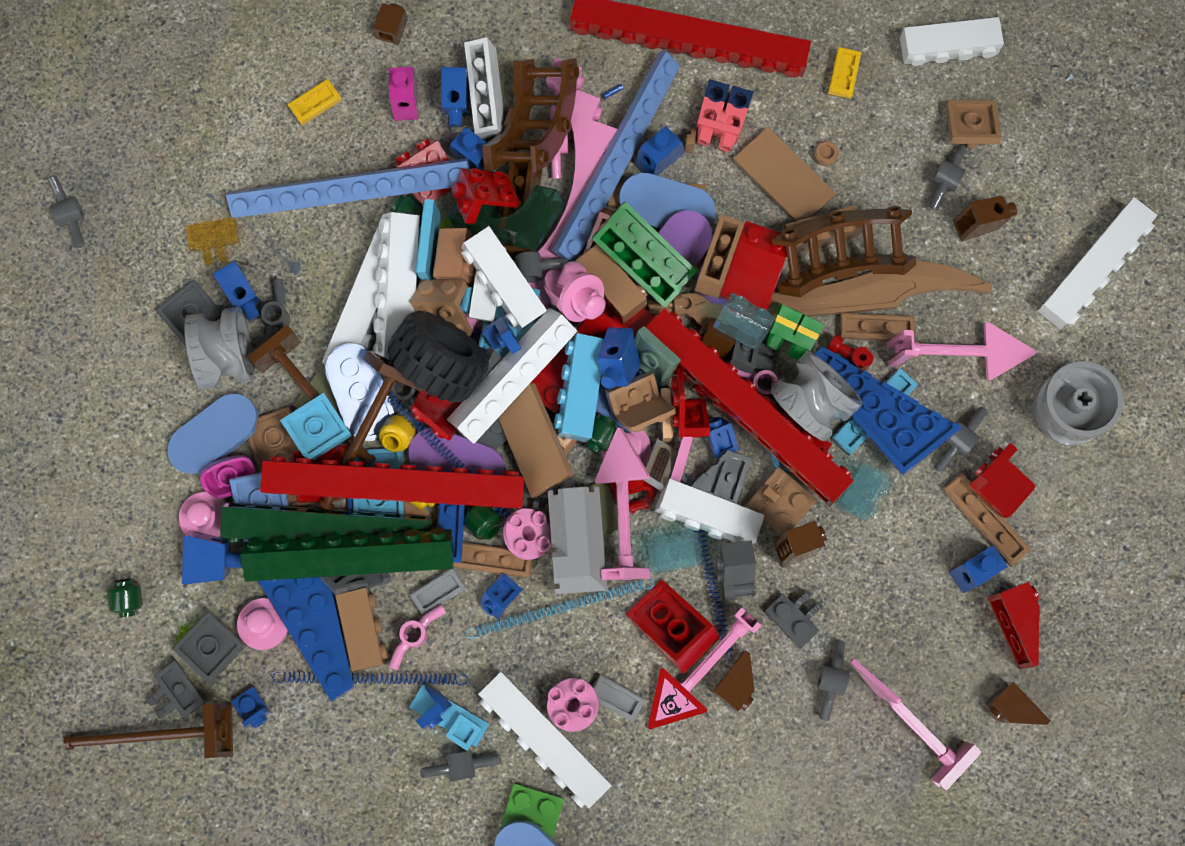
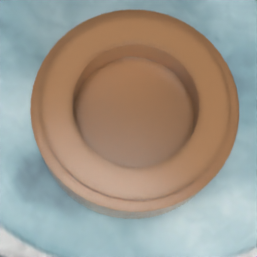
M822 141L815 147L814 160L821 166H831L836 162L839 150L833 142Z

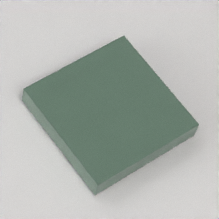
M643 326L635 336L641 365L639 369L643 373L651 371L654 374L657 386L661 389L668 384L681 359Z

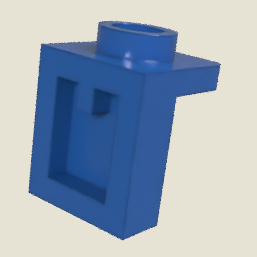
M503 317L482 329L483 335L493 349H497L500 346L505 348L507 346L512 354L521 349L515 334Z
M722 417L710 418V436H707L713 457L718 459L726 450L738 451L739 447L732 423Z
M503 573L486 590L480 605L487 614L499 619L523 589Z
M253 686L231 701L244 721L242 724L247 728L253 726L255 729L268 720L266 716L271 713L263 698Z

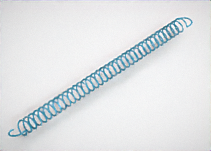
M641 579L639 580V584H638L637 581H635V587H634L633 583L631 582V583H630L629 591H630V593L632 594V586H633L635 592H637L636 583H637V585H638L640 591H641V583H642V585H643V587H644L645 590L650 589V588L653 587L654 581L652 580V583H653V584H652V586L649 587V588H645V586H644V584H643V582H642ZM626 583V585H625V586H626V590H625L624 586L621 585V591H620V589H619L618 586L616 587V591H615V589L612 587V594H611V592H610L609 589H607V595H606L605 591H602L603 598H602V595H601V593H600L599 591H598V598H597V596H596L595 593H593V599H592V596L589 594V595H588L589 601H588V599H587V597H586L585 595H584V602H583L582 598L579 597L580 605H579L578 600H577L576 598H575V605H574V603H573V601H572L571 599H570V606H569L568 602L565 601L566 609H565L564 604H563L562 602H561V609H560L558 603H556V610H555L554 606L551 605L552 613H551V611H550L549 606H547V613H546L544 607H542V614H541L540 610L537 609L538 617H537V615H536L535 610H533V617H532L530 611H528L529 620H528V618H527L525 612L523 613V615H524V621H523V619H522L521 614H519V621H518L516 615H514L515 624H514V622H513V620H512V618H511V616H510V617H509V619H510V625H509V623H508L507 618H505V626H506L505 629H507V624H508V626L511 628V621H512V623H513V625H514L515 627H516V620H517V622H518L519 625H521V620H522V622L525 624V617H526V619H527V621H528L529 623H530V616H531L532 620L535 621L534 613H535L536 618H537L538 620H539V613H540V615H541V617H542L543 619H544V612H545L546 616L549 617L548 609H549L550 614H551L552 616H553V609H554V611H555V613H556L557 615H558V608H559L560 612L563 613L562 605H563L564 610H565L566 612H567V605H568L569 609L572 611L571 602H572V604H573V606H574L575 609H577L576 601H577L578 606H579L580 608H581V601H582L583 605L586 607L585 598H586V600H587V602H588L589 605H590V597H591V599H592L593 604H595V597H596V599H597V601H598V603H599V602H600L599 594H600V596H601V598H602L603 601H604V593H605V596H606L607 600H609L608 591H609V593H610L612 599L614 598L613 590H614V592H615L616 597H618V590H619L621 596H623L622 587H623V589H624V591H625V593H626V595H627V594H628V593H627V586H628V584ZM500 619L501 628L497 620L495 621L496 629L493 625V622H491V633H493V628L497 632V625L499 629L502 631V624L504 626L502 619ZM486 623L487 632H486V630H485V628H484V626H483V624H482V625H481V627H482V633H481L479 627L477 626V634H478V636L469 637V636H468V631H469L470 629H468L467 632H466L467 637H468V638L479 637V632H480V634L483 636V629H484L485 633L488 634V628H489L488 623Z

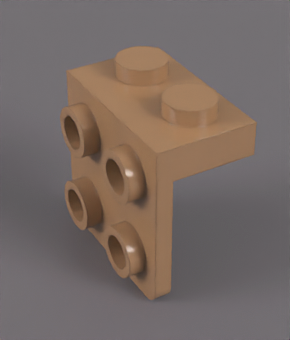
M420 280L410 301L414 310L440 316L447 322L455 324L460 330L465 331L468 336L471 335V326L460 307L468 287L465 280Z
M651 371L634 377L627 387L615 386L605 390L612 416L631 432L643 431L647 426L655 422L666 421L676 413L675 407L660 396L654 374Z

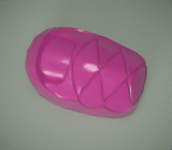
M234 455L211 462L202 469L199 477L203 489L208 494L219 499L233 495L229 481L230 478L254 474L256 469L248 455Z

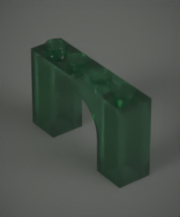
M536 185L523 206L507 217L491 218V214L496 206L482 204L475 224L465 223L456 203L448 218L453 228H467L476 235L489 226L501 244H509L520 249L526 248L536 251L565 205L557 189Z

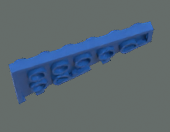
M825 347L814 353L837 371L859 395L863 405L850 418L902 476L962 429V426L952 423L943 418L938 412L931 411L919 404V401L891 385L877 380L865 370L862 371L856 368L849 361Z
M319 577L258 581L330 701L333 702L352 690L354 684L333 592Z

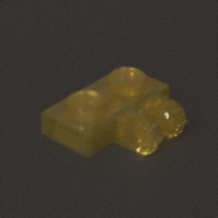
M234 217L186 226L189 250L191 252L203 250L206 266L213 264L211 248L218 247L219 259L221 263L228 262L226 246L240 243L237 222Z

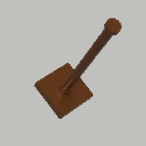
M286 325L247 357L262 374L276 362H279L310 400H313L319 396V393L286 355L301 343L293 330ZM352 433V436L345 440L349 446H351L355 438ZM363 446L357 455L364 462V467H369L377 459L374 455H370Z
M367 350L363 359L377 372L383 374L385 379L340 466H348V461L354 462L394 383L399 381L423 392V389L417 388L413 385V382L403 377V374L394 367L393 362L370 350ZM324 497L319 500L318 505L331 511L334 507L332 503L335 498Z
M203 704L204 726L85 736L66 734L64 737V747L66 750H73L75 747L204 737V758L233 757L232 704Z

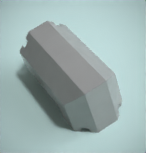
M589 487L558 489V495H554L553 490L548 491L552 549L557 548V552H552L554 584H560V589H555V594L607 591V582L601 579V569H605L599 487H594V492H589Z

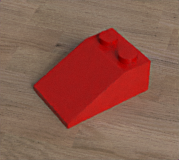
M745 221L719 297L764 313L767 312L787 256L786 246L774 245L772 241L782 233Z
M566 344L530 382L535 383L547 413L554 419L556 414H559L561 405L557 403L559 391L563 389L564 385L561 373L568 359V356L564 354Z
M663 579L626 613V616L682 674L720 639L715 627Z
M1028 581L987 598L1019 669L1032 668L1039 665V594L1033 585L1031 586Z

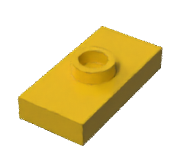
M838 47L828 94L852 98L862 52Z
M327 78L288 103V106L303 126L342 101V98Z

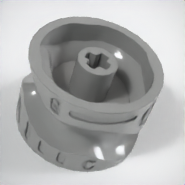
M239 306L223 309L221 318L216 321H210L204 313L186 316L184 325L186 349L194 379L200 389L217 387L223 375H231L236 379L237 383L254 380L255 365L247 357L253 352L251 336L244 313Z
M806 351L796 362L798 367L796 378L793 380L779 379L771 388V392L781 407L800 426L816 438L827 441L832 436L830 421L833 419L848 420L863 405V402L856 391L837 371L814 353Z
M1077 361L1063 366L1039 386L1033 398V415L1039 429L1051 440L1063 445H1080L1091 441L1116 424L1123 410L1124 399L1119 382L1109 370L1093 362Z

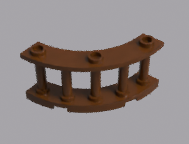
M577 58L562 60L561 67H535L534 59L514 61L513 94L516 96L514 108L509 109L504 122V132L497 134L493 140L482 146L484 170L493 171L500 168L507 161L531 162L532 172H537L553 160L560 150L567 132L571 129L576 85L579 77ZM536 77H561L560 94L534 95V79ZM534 105H557L553 120H529L531 108ZM527 129L548 130L541 140H522ZM518 150H531V152H517V151H518Z
M891 206L887 209L858 210L845 213L843 211H834L830 213V216L783 230L782 234L772 240L774 245L786 246L790 276L778 285L779 293L781 295L802 297L813 289L822 286L825 279L834 277V279L840 280L857 276V271L873 270V274L905 275L916 266V256L906 255L903 252L900 224L912 215V210L902 209L900 206ZM872 224H890L892 254L878 255L875 252ZM862 225L865 253L863 256L849 258L846 254L844 227ZM834 230L837 258L835 261L820 264L817 235ZM807 240L810 266L807 270L799 272L796 246Z

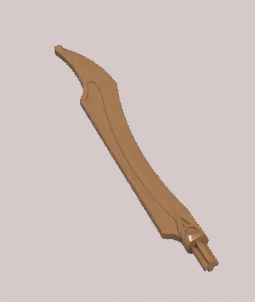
M916 261V266L905 275L873 274V272L841 282L820 286L802 297L781 295L779 292H774L766 313L736 302L727 305L714 304L706 300L699 292L678 294L665 309L669 312L674 311L680 317L687 316L700 328L702 324L707 325L711 317L728 325L772 321L778 302L809 317L896 309L908 297L934 291L955 290L987 294L992 289L990 283L984 282L978 277L957 268L938 263ZM656 300L647 301L648 311L653 315H658L664 309Z

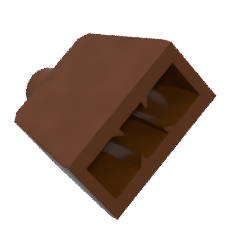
M1003 196L970 202L953 219L961 242L1000 229L1011 217L1017 215V207L1014 202L1006 203Z

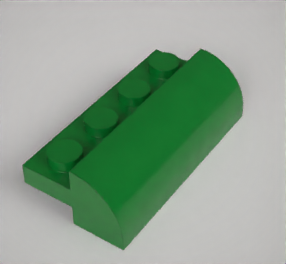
M623 202L608 220L603 222L591 238L664 308L680 293L681 288L697 272L627 202Z

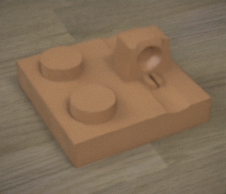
M947 101L946 112L951 144H967V149H976L978 144H1000L1002 137L996 101Z
M778 467L746 506L755 512L763 514V521L782 536L785 531L793 529L817 502V499Z

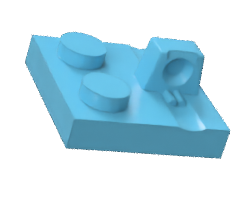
M324 393L280 420L304 458L312 459V461L352 436Z

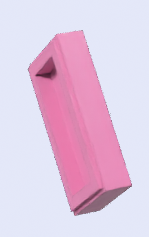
M692 437L682 438L671 479L677 482L681 481L692 444Z

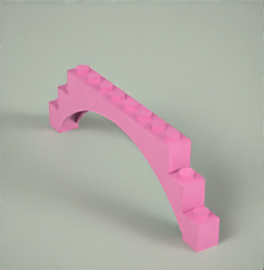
M555 58L551 67H561L562 60ZM578 66L579 77L577 79L575 103L571 118V133L575 148V173L572 190L566 209L556 229L545 245L538 251L541 260L560 258L552 250L617 131L616 128L599 123L603 108H600V98L581 91L585 77H582V67ZM547 77V89L553 90L555 95H559L561 77ZM552 269L542 270L543 279L541 281L528 283L531 288L541 290L540 301L546 310L551 305L555 306L550 301V296L546 293L543 286L546 274ZM465 314L472 333L475 334L477 329H482V320L468 318L469 314Z

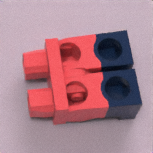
M709 79L697 122V143L709 146L711 137H717L721 139L718 148L722 151L731 152L734 144L738 143L754 91L733 86L726 110H724L730 85Z

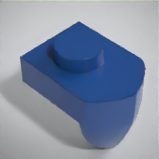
M426 686L425 689L436 704L418 718L416 722L422 729L429 727L432 730L443 721L441 716L452 707V704L443 694Z

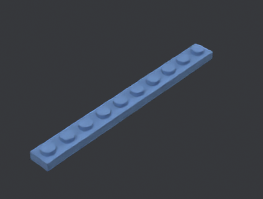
M660 51L552 250L560 258H567L568 262H576L593 230L600 211L608 203L680 68V65L667 51Z
M468 158L231 191L226 194L231 217L237 218L451 188L453 183L457 182L461 168H470Z

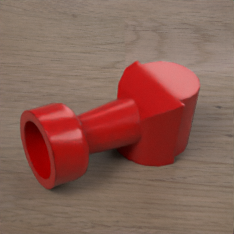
M835 334L827 349L835 354L839 352L849 359L850 364L862 371L867 370L874 360V356L867 350L868 348H852L842 343L843 337Z

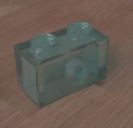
M732 293L713 327L757 351L776 317L767 310L748 302L746 298Z
M862 462L853 477L854 482L845 491L838 506L864 521L868 517L872 519L879 508V505L876 504L881 495L885 497L892 486L889 482L891 477L868 463Z
M693 529L679 531L678 536L668 538V534L654 536L653 541L647 542L651 569L654 574L706 565L701 535L693 533Z

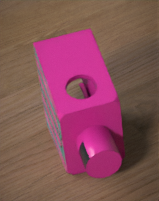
M389 68V93L394 120H419L417 76L414 68ZM402 102H407L409 104L405 107L400 106Z

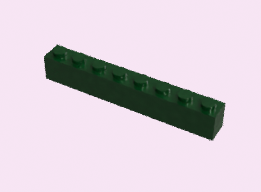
M226 502L221 510L220 537L227 538L228 542H243V539H261L265 541L275 540L280 537L298 539L304 536L327 537L331 534L347 536L360 532L379 534L383 531L396 533L411 529L429 531L431 528V516L333 509L330 511L318 508Z
M434 528L429 531L411 529L396 533L383 531L379 534L360 532L347 536L331 534L327 537L304 536L298 539L280 537L275 540L265 541L252 539L244 542L240 553L245 582L453 569L452 529Z

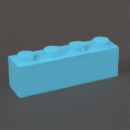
M577 333L566 343L565 354L568 355V359L561 373L564 385L563 389H560L557 403L561 405L559 414L557 413L554 419V429H557V437L582 442L592 438L601 379L598 355L604 340L602 338Z

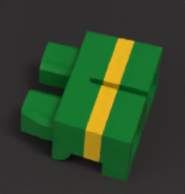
M778 302L772 321L766 328L769 333L765 345L779 351L784 339L790 341L791 344L786 355L798 360L803 356L806 349L811 351L825 324Z

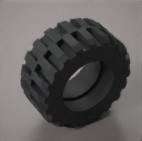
M414 311L407 314L387 345L389 359L394 363L397 371H400L407 380L413 382V385L417 388H421L427 394L437 396L438 399L443 401L448 400L454 403L467 400L489 368L487 355L484 354V350L477 345L473 338H470L465 331L457 328L455 324L449 323L444 318L434 316L433 313Z

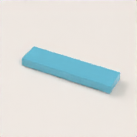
M901 368L885 382L906 395H909L918 385ZM850 418L831 439L850 456L867 436Z

